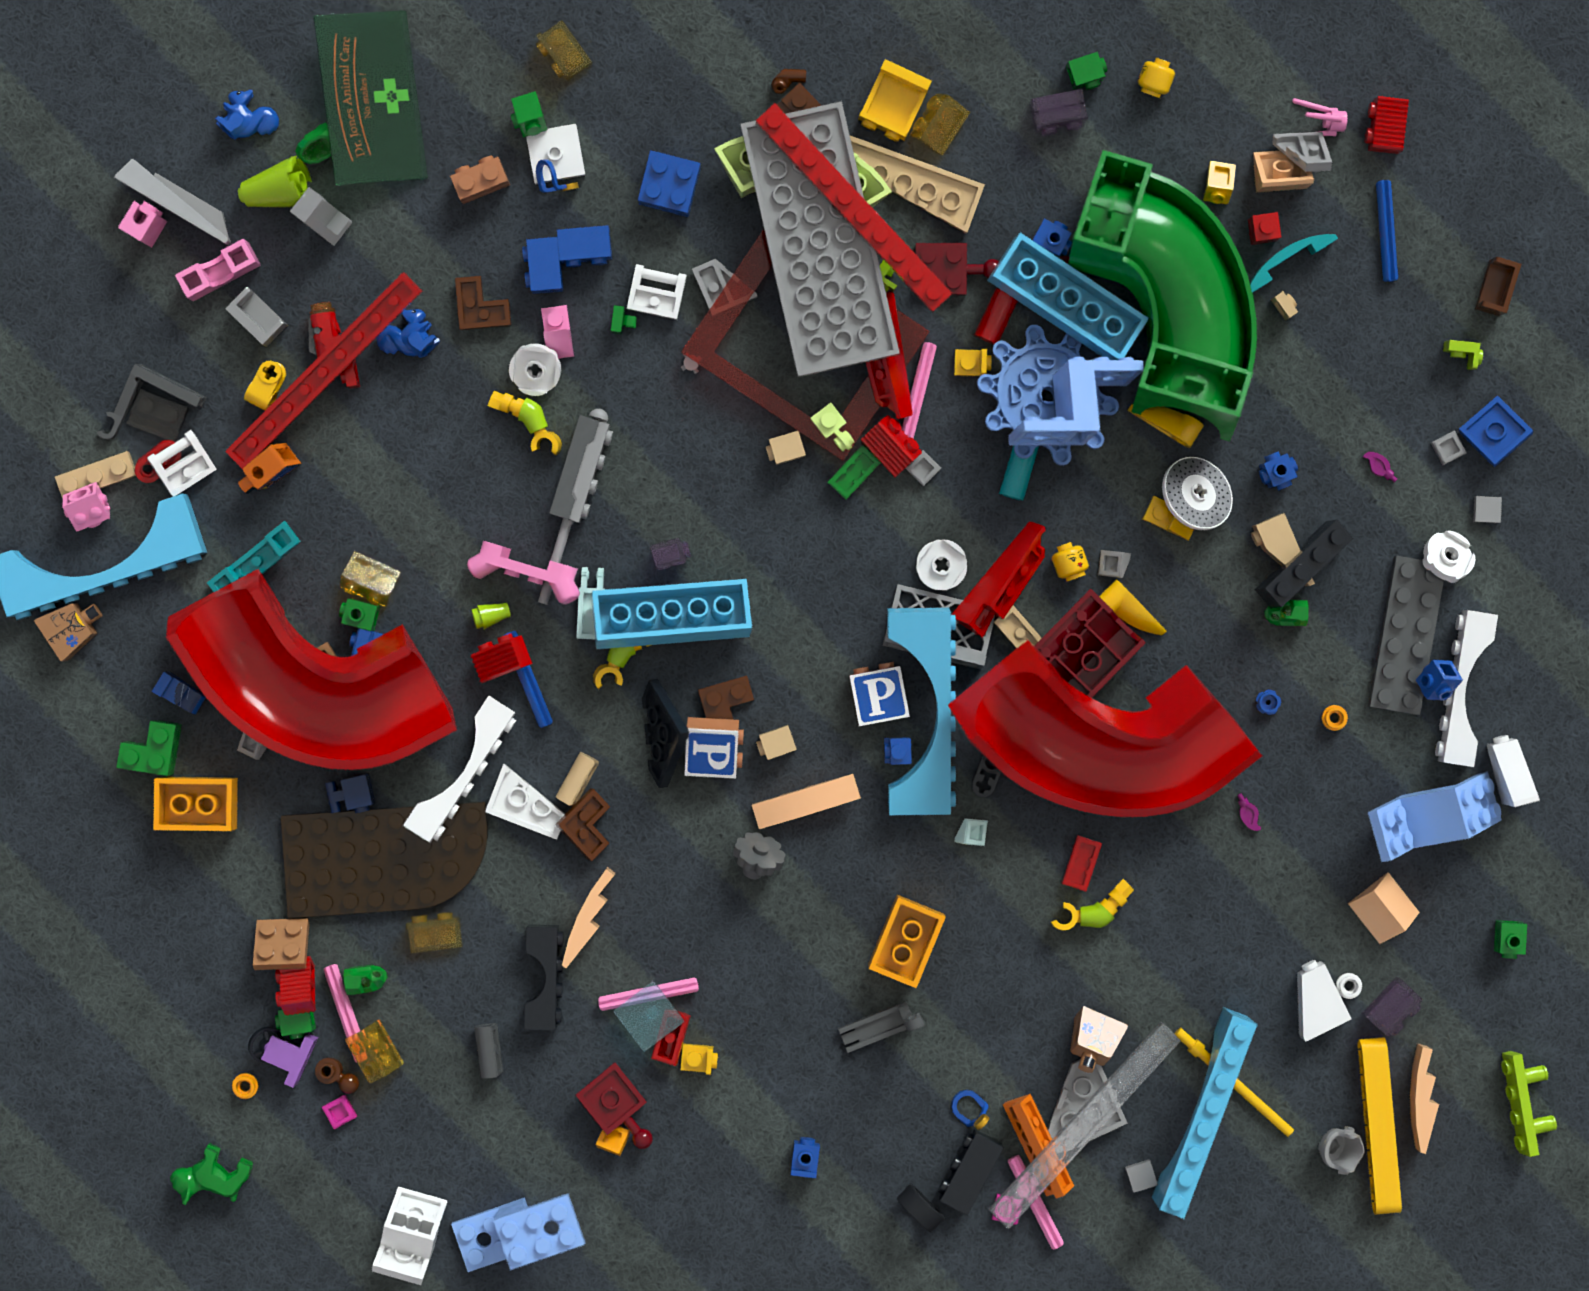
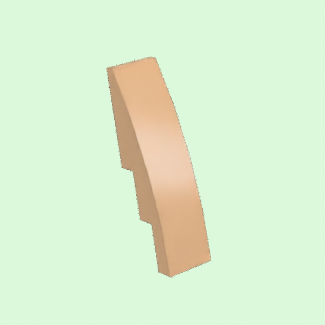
M850 774L752 804L758 827L762 829L842 805L861 797L854 775Z
M608 867L590 891L576 918L562 966L565 968L568 967L599 928V925L592 919L607 901L600 893L615 875V872Z
M1417 1044L1410 1088L1411 1125L1415 1148L1419 1152L1426 1154L1439 1104L1434 1100H1430L1436 1077L1431 1073H1427L1433 1050L1428 1046Z

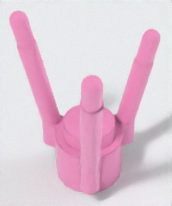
M1296 98L1292 100L1294 104L1325 112L1324 114L1306 112L1305 114L1306 117L1323 120V128H1327L1325 131H1319L1323 133V136L1336 137L1337 132L1345 131L1347 126L1346 111H1338V108H1329Z

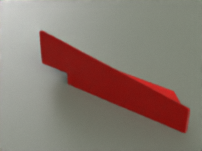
M888 292L886 296L900 354L866 362L876 403L881 407H888L896 413L897 419L912 416L913 411L895 296L893 292Z
M1031 521L1027 523L951 614L955 615L958 623L983 638L994 615L1001 619L1005 618L1045 558V548L1041 546V535L1045 532L1043 525Z

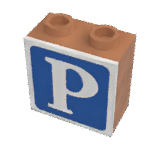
M894 662L879 664V670L869 671V667L853 669L854 674L849 675L859 726L910 717L900 666L894 667Z
M688 717L687 727L690 733L686 740L685 776L736 778L737 768H742L743 753H738V745H743L744 730L739 729V720Z

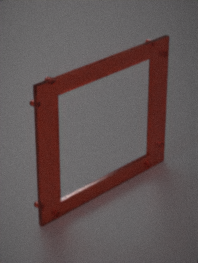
M763 229L681 353L817 443L823 449L844 461L850 450L842 452L833 440L836 438L834 433L825 439L811 421V417L714 353L772 266L767 239ZM896 309L905 366H907L930 331ZM869 375L841 415L846 424L839 430L841 432L846 430L855 443L880 407L875 401Z

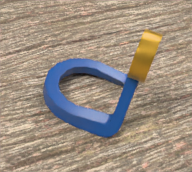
M547 159L538 161L536 165V178L541 192L548 193L557 190L567 191L579 188L578 182L558 185L553 164ZM544 165L550 170L554 186L552 188H546L543 178Z
M963 1090L958 1092L952 1099L951 1107L953 1113L967 1127L974 1126L977 1130H980L989 1121V1117L986 1115L988 1104L975 1092ZM971 1096L982 1108L978 1118L970 1121L959 1113L957 1103L960 1098Z

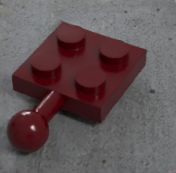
M916 243V255L949 289L952 295H967V274H984L986 278H989L999 262L996 259H989L984 264H967V243Z
M615 1062L574 1095L605 1135H609L619 1125L624 1123L632 1133V1141L637 1148L646 1149L652 1144L653 1136L651 1132L644 1128L641 1129L631 1117L632 1114L647 1102Z

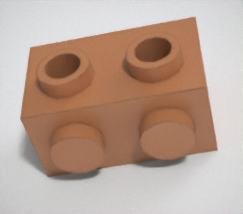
M484 157L478 161V165L471 168L469 165L462 166L455 170L454 175L450 176L458 197L463 204L510 186L499 157Z

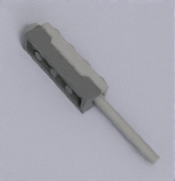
M603 409L592 410L589 416L593 417V419L579 416L549 513L563 518L550 561L561 562L571 526L574 522L581 523L582 519L586 520L591 507V505L587 504L589 494H595L598 480L594 478L597 470L602 471L606 456L602 455L605 445H610L613 431H610L611 426L607 424L608 415ZM544 580L538 599L539 603L548 605L552 592L548 581Z

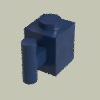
M369 773L340 780L342 790L339 791L336 789L335 781L325 783L331 813L341 811L339 801L345 800L347 810L354 809L355 813L369 811V805L375 804Z

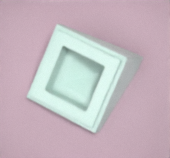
M965 818L955 836L954 842L985 846L988 821Z

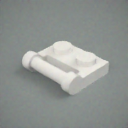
M636 264L627 309L677 320L687 275L681 273L673 275L645 269L644 265ZM643 278L676 285L675 292L643 286L640 285Z
M191 430L184 434L185 437L160 453L147 457V460L172 497L217 470ZM188 446H192L194 449L192 453L170 467L163 468L161 465L163 462Z

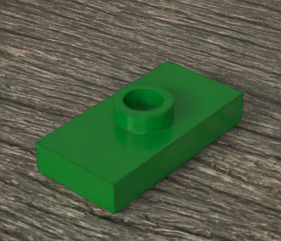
M862 445L827 483L847 500L881 462Z

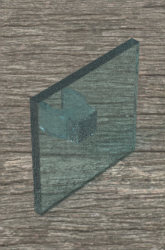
M654 980L613 1011L644 1052L684 1022V1019Z

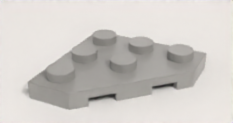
M1081 1059L1071 1063L1047 1128L1059 1154H1063L1127 1124V1120L1103 1068L1098 1064L1095 1065L1092 1073H1087L1078 1068Z

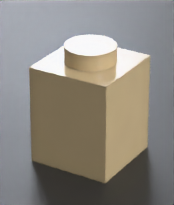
M799 431L769 439L770 445L766 446L769 460H775L776 465L806 456Z
M788 725L760 734V741L756 742L760 755H766L767 760L797 750Z

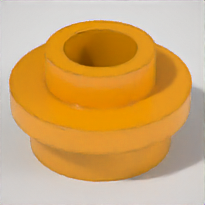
M1331 705L1323 711L1321 719L1327 729L1337 731L1346 725L1348 716L1341 706ZM1332 713H1336L1339 717L1335 723L1330 720Z
M242 1073L232 1083L233 1092L241 1099H249L256 1094L258 1081L252 1074ZM243 1081L250 1084L249 1090L242 1089L241 1083Z

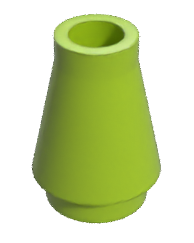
M507 602L477 605V608L471 609L476 629L483 627L484 630L511 617Z

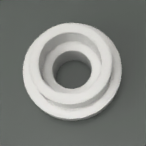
M1345 973L1338 978L1336 988L1342 997L1352 999L1360 994L1362 982L1355 974ZM1347 981L1353 983L1351 990H1346L1344 987Z

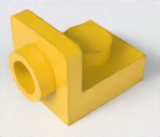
M1210 161L1207 185L1203 197L1204 201L1215 204L1229 203L1234 187L1236 165Z
M955 349L954 376H981L986 374L987 371H991L992 357L987 355V349Z
M683 1044L681 1070L706 1072V1075H711L712 1068L717 1069L718 1053H713L714 1046Z

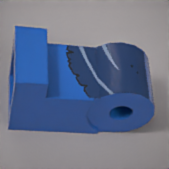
M169 671L163 672L152 690L156 695L167 699L175 705L177 704L195 715L206 699L202 692Z

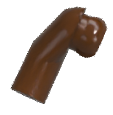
M781 70L772 80L771 86L773 91L777 94H782L792 82L806 83V70Z

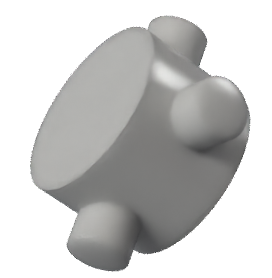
M689 353L684 354V365L681 366V369L683 371L686 369L693 371L694 374L698 373L699 370L697 368L702 358L689 355Z

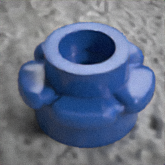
M1273 690L1260 692L1256 697V707L1261 713L1272 715L1277 712L1281 705L1280 697ZM1267 700H1270L1269 705L1266 704Z

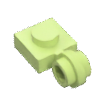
M829 403L810 418L825 439L833 433L836 435V438L833 440L842 452L844 450L849 451L852 448L851 445L855 441L846 430L844 432L839 430L846 424V421L832 403Z

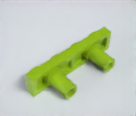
M1513 1051L1502 1053L1503 1061L1501 1062V1068L1504 1075H1506L1507 1086L1505 1091L1507 1098L1510 1100L1512 1110L1510 1111V1119L1516 1133L1514 1143L1519 1153L1529 1157L1539 1155L1536 1134L1556 1130L1557 1123L1554 1116L1551 1115L1533 1119L1528 1084L1548 1080V1071L1544 1065L1525 1069L1522 1054Z

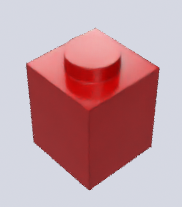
M1278 212L1254 215L1248 219L1251 245L1276 242L1282 238Z

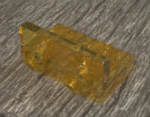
M562 20L543 34L538 33L536 35L539 41L536 44L537 48L544 57L547 55L551 57L554 62L551 67L559 78L564 76L569 81L592 64L588 55Z
M937 93L928 101L927 109L923 116L914 123L910 136L923 142L938 155H943L970 112L949 95Z
M354 551L341 575L340 587L351 595H360L374 605L387 607L390 595L401 576V571Z
M452 912L439 913L435 919H427V915L411 917L412 921L406 923L411 953L463 946L459 916H453Z
M380 1019L345 1039L369 1083L387 1076L404 1064Z

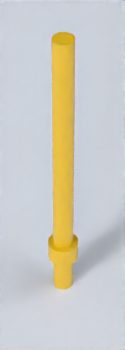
M1179 1028L1174 1035L1188 1047L1187 1051L1195 1058L1199 1057L1209 1066L1211 1054L1205 1050V1045L1198 1039L1194 1040L1182 1028ZM1237 1078L1233 1089L1287 1137L1290 1136L1294 1129Z

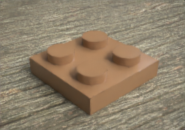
M308 918L257 920L253 956L254 970L306 969L309 936Z

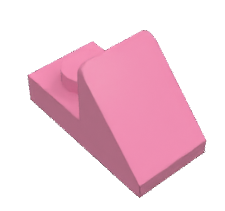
M567 305L541 308L545 345L549 349L556 351L558 359L574 357Z

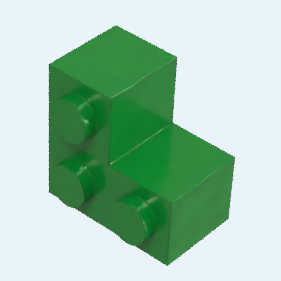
M160 720L150 721L147 744L130 741L120 743L117 768L164 776L174 775L182 724Z

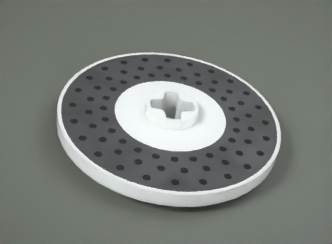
M1186 457L1179 459L1167 469L1162 483L1163 497L1168 509L1178 521L1192 529L1210 530L1216 528L1228 518L1232 509V491L1226 477L1214 464L1202 458Z

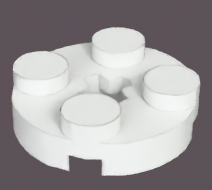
M528 344L521 346L513 355L509 364V375L512 382L514 381L521 392L531 396H540L554 388L558 383L561 375V363L558 359V354L553 349H549L542 344ZM533 364H537L542 371L538 372L535 376L532 370H528V366L531 367Z
M1445 531L1444 533L1434 534L1426 542L1423 551V565L1437 577L1450 583H1455L1459 579L1464 578L1473 569L1475 555L1474 553L1471 554L1469 549L1471 545L1465 537L1454 531ZM1447 552H1450V553H1451V558L1454 559V561H1453V560H1449V559L1445 556V554H1446Z
M936 540L926 544L920 550L917 556L916 570L920 580L929 588L948 590L956 587L964 579L967 572V560L964 551L958 544L950 540ZM945 558L947 560L946 565L949 568L947 571L942 569L938 572L935 561L937 559L941 561Z

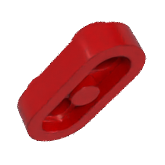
M172 440L161 441L139 458L135 464L136 477L144 483H152L159 479L154 469L151 472L143 470L145 465H151L147 457L160 453L175 442ZM181 452L161 464L163 468L166 469L181 459Z

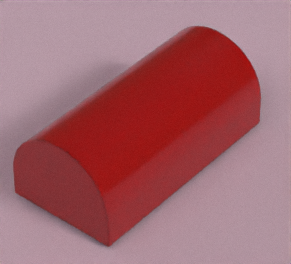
M996 288L974 336L993 345L1000 341L1018 301L1001 289Z
M665 1009L651 1059L677 1066L691 1017L689 1014L673 1009Z

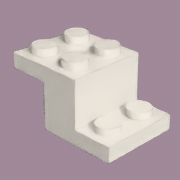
M398 1187L383 1228L381 1243L372 1266V1272L422 1285L435 1247L447 1200Z

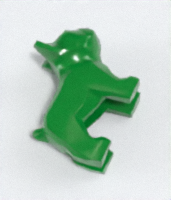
M209 1143L205 1148V1157L188 1168H177L172 1172L170 1181L172 1182L173 1189L181 1195L183 1205H186L190 1198L200 1190H209L224 1197H230V1200L235 1202L240 1188L250 1176L253 1162L241 1158L237 1164V1170L228 1173L222 1165L217 1163L220 1148Z

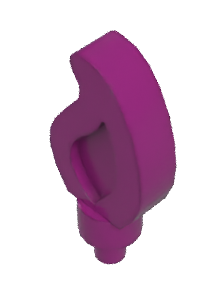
M1367 452L1363 455L1364 459H1368L1370 470L1374 475L1383 476L1387 480L1391 479L1393 482L1397 480L1393 475L1394 472L1390 469L1389 461L1384 456L1376 452Z
M1242 793L1238 794L1239 816L1242 822L1253 831L1261 830V827L1257 824L1258 809L1249 803L1247 797L1244 798Z

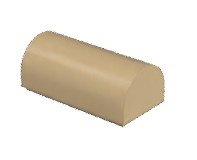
M580 752L555 797L569 806H574L583 794L599 761Z

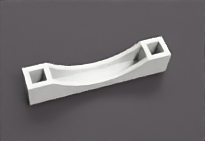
M1462 610L1461 615L1457 616L1455 628L1459 632L1457 640L1453 641L1451 653L1455 655L1453 664L1463 681L1453 691L1450 698L1443 700V704L1447 706L1445 716L1441 717L1439 729L1443 732L1441 741L1437 742L1435 749L1436 756H1439V762L1474 767L1478 741L1467 719L1465 707L1466 685L1475 661L1484 649L1494 641L1498 615Z
M487 697L475 716V744L471 758L463 773L443 793L430 800L418 803L403 826L429 843L433 839L439 840L446 829L442 826L447 817L450 819L454 817L460 807L457 805V802L461 796L466 798L474 786L470 782L476 774L480 776L487 767L488 763L485 762V759L489 753H496L502 744L499 738L504 731L509 733L516 722L513 718L515 715L514 711L492 697Z

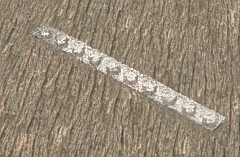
M1160 1022L988 1210L1009 1229L1181 1040L1164 1023Z

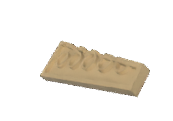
M850 136L853 152L869 166L873 167L893 193L967 234L985 184Z

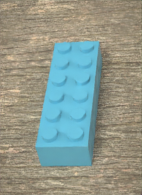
M1022 233L1014 237L987 280L1101 357H1108L1109 360H1118L1125 357L1149 319Z
M747 579L592 591L591 602L596 649L750 637L752 622Z

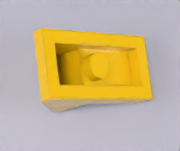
M1156 496L1152 497L1142 519L1189 541L1194 529L1178 521L1170 512L1164 500Z

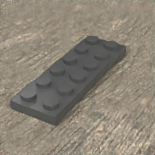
M1394 556L1368 702L1369 707L1420 715L1424 695L1416 679L1430 662L1444 583L1443 579L1437 577L1424 567L1423 560Z

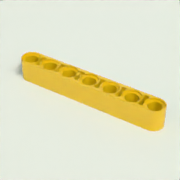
M1385 1037L1359 1039L1358 1048L1361 1049L1358 1050L1360 1074H1363L1360 1076L1362 1099H1365L1363 1101L1364 1122L1367 1124L1365 1126L1367 1150H1370L1367 1151L1369 1175H1372V1177H1369L1371 1200H1374L1372 1202V1209L1375 1215L1399 1213L1402 1211L1387 1042Z

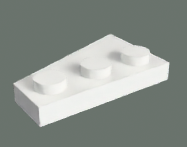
M503 764L485 812L557 840L561 830L555 824L565 813L507 765Z

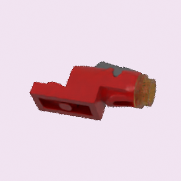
M331 302L312 304L311 311L309 312V352L317 355V358L339 337V333H342L336 319L335 308H332ZM356 359L340 374L342 383H346V386L350 389L360 387Z

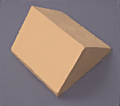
M1280 150L1253 153L1256 192L1307 189L1314 183L1312 172L1302 170Z
M1388 872L1348 903L1379 944L1405 932L1420 913Z

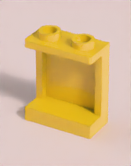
M885 59L868 99L859 114L858 120L862 121L861 125L869 130L875 131L878 128L886 132L884 136L898 142L899 139L905 141L932 81Z

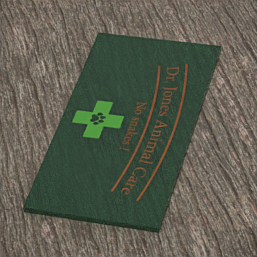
M406 11L314 15L335 185L427 179Z

